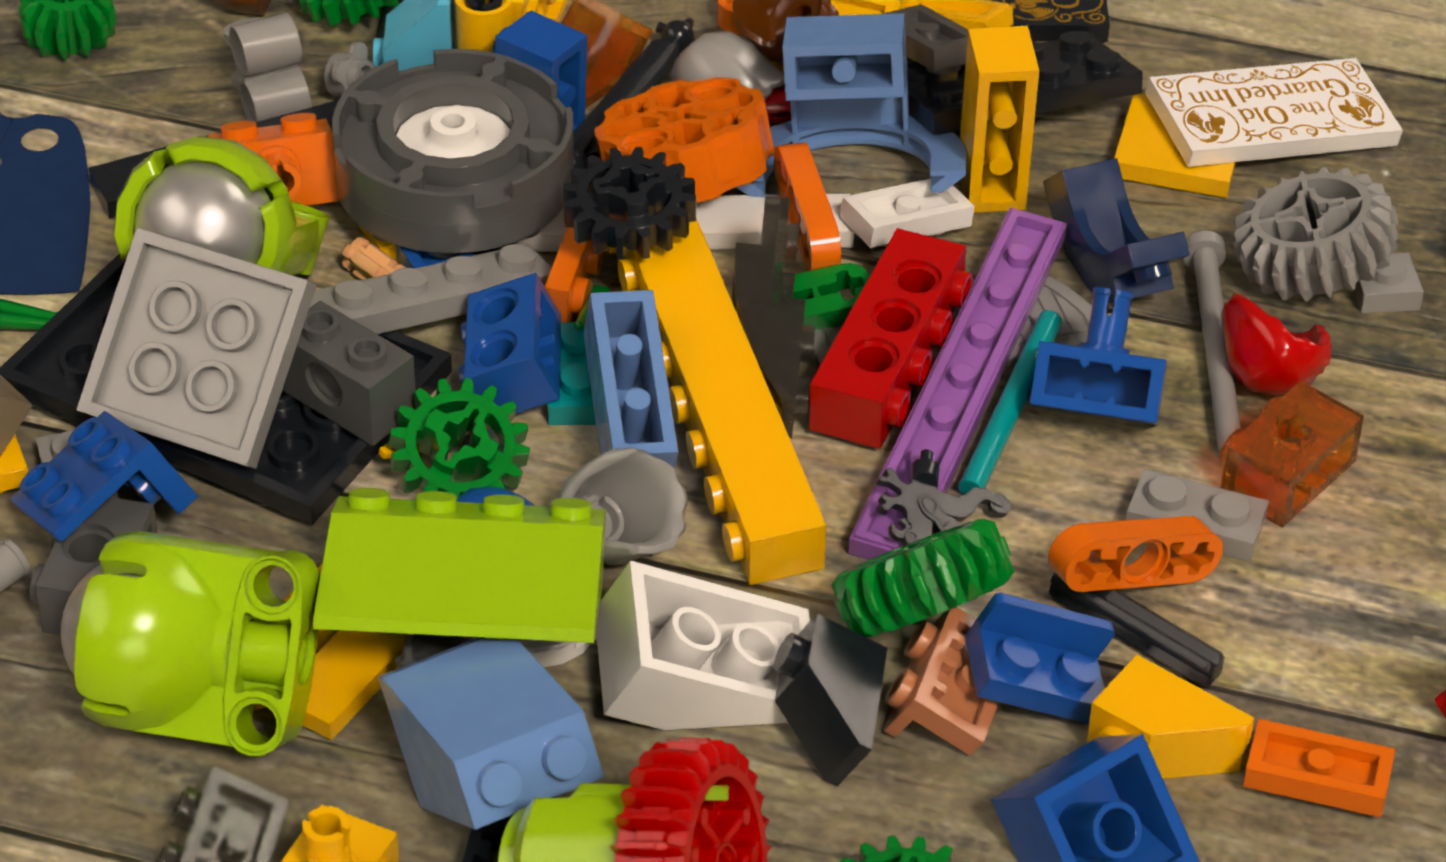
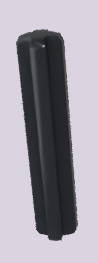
M1056 573L1053 574L1050 580L1049 593L1057 601L1078 613L1111 621L1117 637L1201 687H1209L1220 676L1225 660L1221 651L1116 589L1077 592L1069 588Z

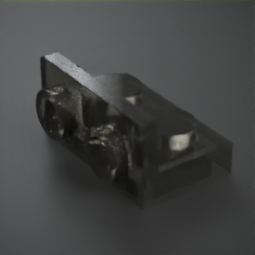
M212 766L197 790L186 786L180 794L169 820V825L178 829L175 841L167 840L155 862H270L290 800Z

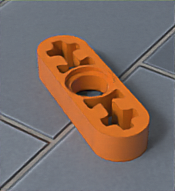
M803 142L775 146L774 172L776 185L806 272L841 264V242L838 226L808 144Z
M1195 516L1080 523L1065 529L1057 536L1050 547L1048 563L1050 568L1068 587L1077 592L1188 584L1202 580L1216 568L1223 554V543L1202 520ZM1148 542L1144 553L1133 563L1125 565L1126 558L1138 545Z

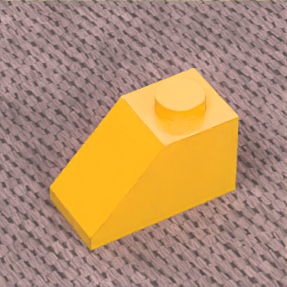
M1136 655L1092 702L1087 743L1097 737L1143 734L1163 779L1240 772L1247 764L1254 717Z

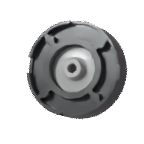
M471 49L433 50L434 64L399 71L398 61L393 59L363 74L345 90L335 107L332 118L337 194L349 216L362 228L370 232L375 239L414 250L426 251L434 257L447 258L457 253L494 249L524 238L533 237L564 208L563 185L571 183V170L574 168L573 112L571 107L565 108L557 98V83L541 70L498 53Z

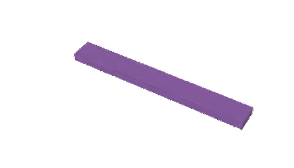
M1014 208L1009 209L879 478L883 476L882 474L886 469L891 468L902 483L909 484L912 463L920 459V452L922 450L928 449L933 452V461L937 462L940 467L938 490L947 493L1066 237L1067 223ZM875 484L849 538L848 554L870 560V558L902 546L901 541H895L889 536L888 529L891 524H894L899 530L903 529L897 524L903 518L901 512L892 508L885 515L878 512V509L882 506L878 502V498L882 494L897 497L896 492Z

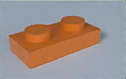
M574 228L566 229L545 284L547 292L562 315L561 323H572L575 314H580L591 292V279H588L589 275L600 274L605 251L599 255L593 253L592 239L577 243L574 240Z
M1258 718L1243 787L1381 818L1396 748Z

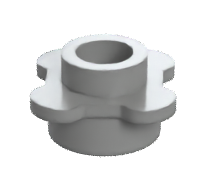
M353 42L349 52H336L329 58L324 78L326 88L333 97L340 98L354 81L375 68L374 64L367 58L368 48L363 42Z

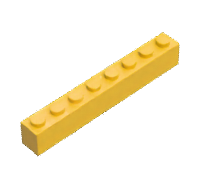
M697 218L695 222H689V235L687 238L672 235L673 249L669 251L654 245L650 247V258L643 259L637 250H628L623 260L618 259L620 283L623 291L653 290L666 375L670 384L669 395L673 419L676 424L685 423L688 429L686 432V446L689 459L694 469L703 467L705 472L704 492L711 514L721 513L724 520L722 535L729 560L731 562L740 560L749 586L825 569L826 523ZM607 248L609 254L616 253L615 248Z

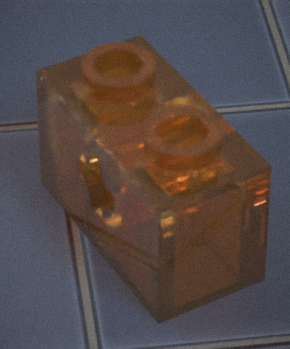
M1300 381L1281 398H1272L1253 423L1245 430L1237 429L1226 440L1220 453V461L1223 463L1220 488L1268 500L1266 519L1283 528L1356 462L1364 415L1309 384Z

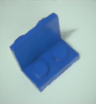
M104 410L98 417L87 419L76 427L68 439V445L50 462L41 463L31 469L22 479L20 490L12 496L11 502L23 514L58 542H61L121 486L127 490L132 488L146 503L155 504L160 500L178 514L183 512L198 495L149 440Z

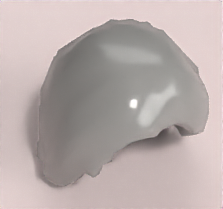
M731 31L700 35L678 56L670 74L672 81H698L714 77L739 79L743 86L760 89L764 100L772 95L775 87H781L785 80L784 72H781L749 41Z
M615 448L597 456L570 475L557 495V499H584L592 503V509H606L604 564L623 565L630 562V560L633 561L674 548L687 526L685 522V510L688 505L685 488L678 482L674 467L666 461L650 455L645 450L637 448Z

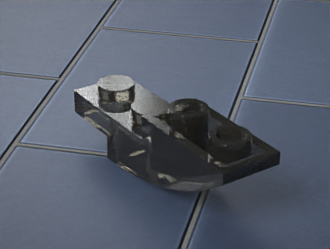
M765 196L761 245L737 242L735 245L732 303L788 436L792 438L795 413H808L811 377L799 376L800 362L812 363L815 326L803 325L805 299L793 298L795 273L783 272L784 260L796 261L800 224L788 223L790 198Z

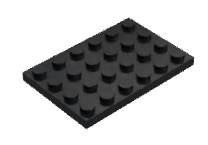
M120 254L0 367V375L33 406L78 425L87 419L95 417L76 409L126 259L121 261ZM395 330L378 334L414 356L416 390L421 388L431 396L437 389L438 380L446 379L452 373L451 353ZM283 390L256 469L133 429L149 440L171 465L311 525L318 520L379 453L380 447L386 445L390 439L389 433L372 446Z

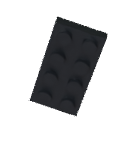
M1069 31L1061 34L1058 40L1043 43L1032 41L1039 67L1035 115L1142 93L1143 71L1124 59L1118 52L1113 51L1089 32ZM912 62L907 65L909 115L933 135L961 129L966 64L961 65L959 71L950 74L931 73L918 62Z

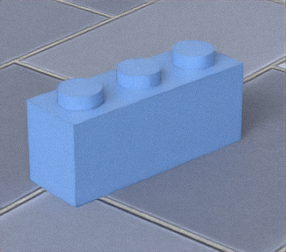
M653 290L590 293L583 337L600 455L615 448H637L666 461L675 469L678 446Z

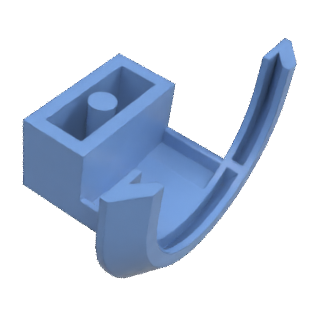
M904 13L786 18L782 47L786 101H790L791 121L770 127L774 149L778 145L803 142L808 144L810 150L848 144L879 145L899 149L918 157L929 167L931 193L944 192L966 176V148L960 138L953 132L933 135L913 117L909 116ZM774 155L767 159V171L752 183L737 186L736 188L751 197H765L767 180L774 170Z

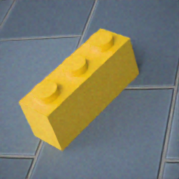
M1028 26L968 29L960 140L966 148L967 163L966 176L960 181L964 196L975 206L974 213L1009 211L1010 208L1026 210L1039 80V67Z

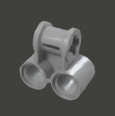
M284 12L265 18L242 19L227 25L223 29L224 40L232 49L236 71L231 75L232 83L240 91L243 110L248 121L258 122L312 107L309 89L305 77L299 68V63L302 61L300 37L289 13Z

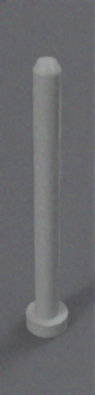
M1198 231L1186 238L1190 256L1185 257L1184 262L1195 271L1217 447L1219 453L1225 458L1233 459L1242 451L1243 441L1234 376L1230 371L1225 353L1221 319L1224 303L1219 266L1222 265L1226 258L1225 243L1223 238L1213 231Z

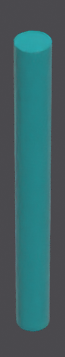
M1044 310L1040 313L960 480L958 489L963 495L974 487L986 488L1032 390L1039 341L1054 343L1063 321L1058 313L1051 310Z

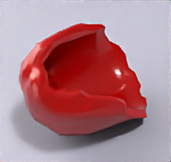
M1238 292L1234 293L1229 301L1224 304L1221 311L1225 353L1232 374L1237 377L1239 383L1253 393L1279 396L1302 390L1305 386L1311 385L1316 377L1323 373L1325 367L1329 365L1332 355L1331 337L1325 331L1324 326L1314 325L1307 332L1290 333L1277 317L1268 315L1257 304Z

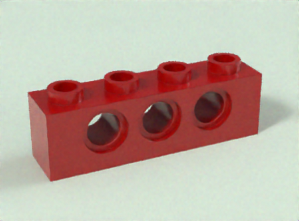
M899 228L896 229L810 383L809 430L881 449L892 427H901L909 410L911 391L914 385L919 387L924 385L931 366L932 351L935 346L943 347L951 330L952 313L956 307H962L972 287L973 275L971 272L965 271L966 245Z

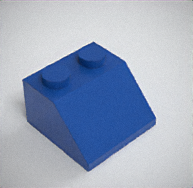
M1143 734L1097 737L991 799L1019 862H1199Z

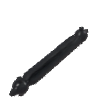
M693 19L672 20L667 24L661 21L658 23L655 31L661 34V38L650 42L574 132V168L588 170L587 157L591 155L600 157L594 129L603 123L605 119L603 112L622 99L635 97L646 92L652 86L659 85L669 74L679 53H682L695 40Z

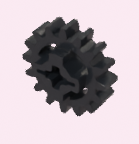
M636 147L631 155L623 156L617 148L610 149V159L602 161L594 155L587 157L588 170L573 168L571 170V183L563 185L566 228H574V240L577 243L592 239L593 253L598 255L610 247L615 248L616 257L620 260L626 257L628 250H637L643 259L650 258L651 246L657 245L666 251L673 249L672 235L687 238L689 235V222L696 221L694 178H685V166L682 163L667 167L666 153L659 152L649 159L644 158L642 147Z

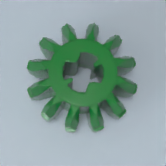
M20 0L19 16L23 36L27 40L28 47L39 49L42 57L60 54L63 60L66 61L70 55L80 54L88 58L90 49L107 48V39L115 34L117 18L113 0Z

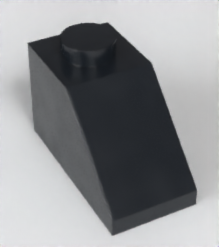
M816 614L798 635L794 633L788 634L777 651L774 660V670L780 672L775 702L824 780L838 787L872 750L888 648L826 617Z

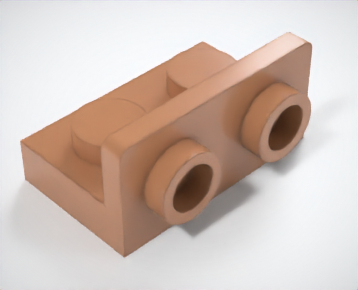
M956 607L945 611L934 624L924 620L917 627L904 651V655L911 658L908 668H904L896 677L885 698V703L892 706L883 731L896 738L913 720L970 756L984 743L999 702L977 697L965 640L966 633L976 621L974 617Z

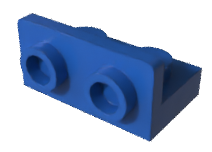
M996 593L965 635L977 697L1089 724L1092 702L1105 689L1098 657L1115 636L1112 622L1017 596Z

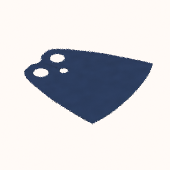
M0 112V158L2 159L0 165V294L33 295L79 292L84 275L90 220V184L86 151L81 133L74 122L68 118L44 114H34L25 118H12L4 116ZM37 128L53 130L59 137L55 146L43 151L26 149L22 145L21 139L25 133Z

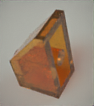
M573 0L561 24L587 35L585 109L603 98L642 53L653 32L651 28L598 0Z

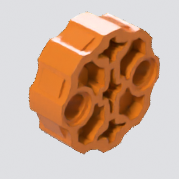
M714 77L698 81L677 80L652 86L642 94L622 99L603 112L605 117L603 123L594 129L599 156L602 161L610 159V149L617 148L623 156L631 155L636 147H642L644 158L651 159L659 152L666 153L667 167L682 163L685 166V178H694L696 203L718 198L724 192L737 186L752 183L767 171L766 161L774 155L773 140L762 92L760 89L743 86L739 79Z

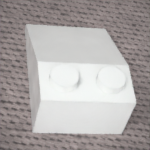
M630 560L600 601L596 636L604 715L661 730L788 723L775 702L780 672L774 670V660L786 636L790 633L798 635L810 622L808 609Z

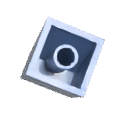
M478 637L378 676L419 806L423 809L476 830L511 816L521 808H527L535 797L555 798L576 789L581 783L589 784L604 778L584 710L518 639Z

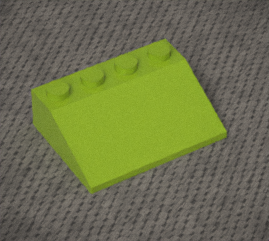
M353 489L349 491V497H338L331 512L313 616V629L594 643L603 588L606 509H592L590 501L579 498L555 499L551 501L550 507L524 505V499L514 495H490L484 498V503L457 502L455 494L441 491L422 492L416 495V500L389 499V492L382 489Z

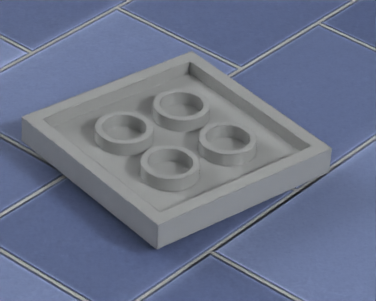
M137 227L76 410L98 417L105 410L131 429L256 469L317 284Z

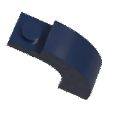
M1117 158L1062 170L1043 181L1052 218L1067 223L1066 237L1062 246L1071 264L1092 293L1093 287L1110 288L1109 303H1114L1116 289L1134 293L1133 298L1174 289L1170 264L1190 256L1184 231L1153 239L1146 236L1137 223L1130 207Z

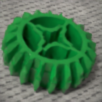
M986 519L969 521L912 541L843 571L831 584L837 599L834 603L841 620L846 622L848 629L865 637L877 636L887 631L891 632L900 627L912 625L923 619L956 608L963 603L977 599V597L994 591L995 588L1003 586L1014 573L1009 559L1011 552L1005 537L1000 536L995 521Z

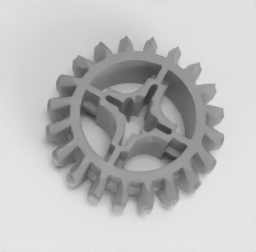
M1323 167L1318 173L1307 175L1301 170L1298 177L1289 180L1278 177L1275 187H1261L1258 189V198L1243 202V212L1235 217L1236 227L1234 235L1236 241L1233 244L1237 260L1241 261L1242 270L1247 275L1249 283L1259 284L1263 294H1271L1278 291L1282 300H1288L1298 294L1307 302L1317 294H1326L1331 299L1334 291L1343 288L1355 291L1357 281L1375 280L1376 269L1389 266L1390 254L1398 250L1397 225L1399 223L1395 206L1391 204L1390 196L1385 193L1383 184L1372 182L1369 174L1353 176L1349 168H1343L1337 173H1329L1328 169Z

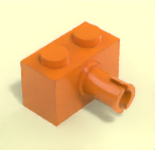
M297 113L282 117L280 119L281 125L257 128V123L254 121H236L222 125L221 133L208 134V137L235 140L264 157L286 185L291 200L307 206L340 201L336 189L333 135L326 119L317 120L316 114Z

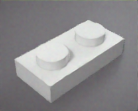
M930 178L844 196L840 218L870 248L887 247L897 228L926 236H938L947 231L970 227L975 206L953 185L944 192L931 193Z

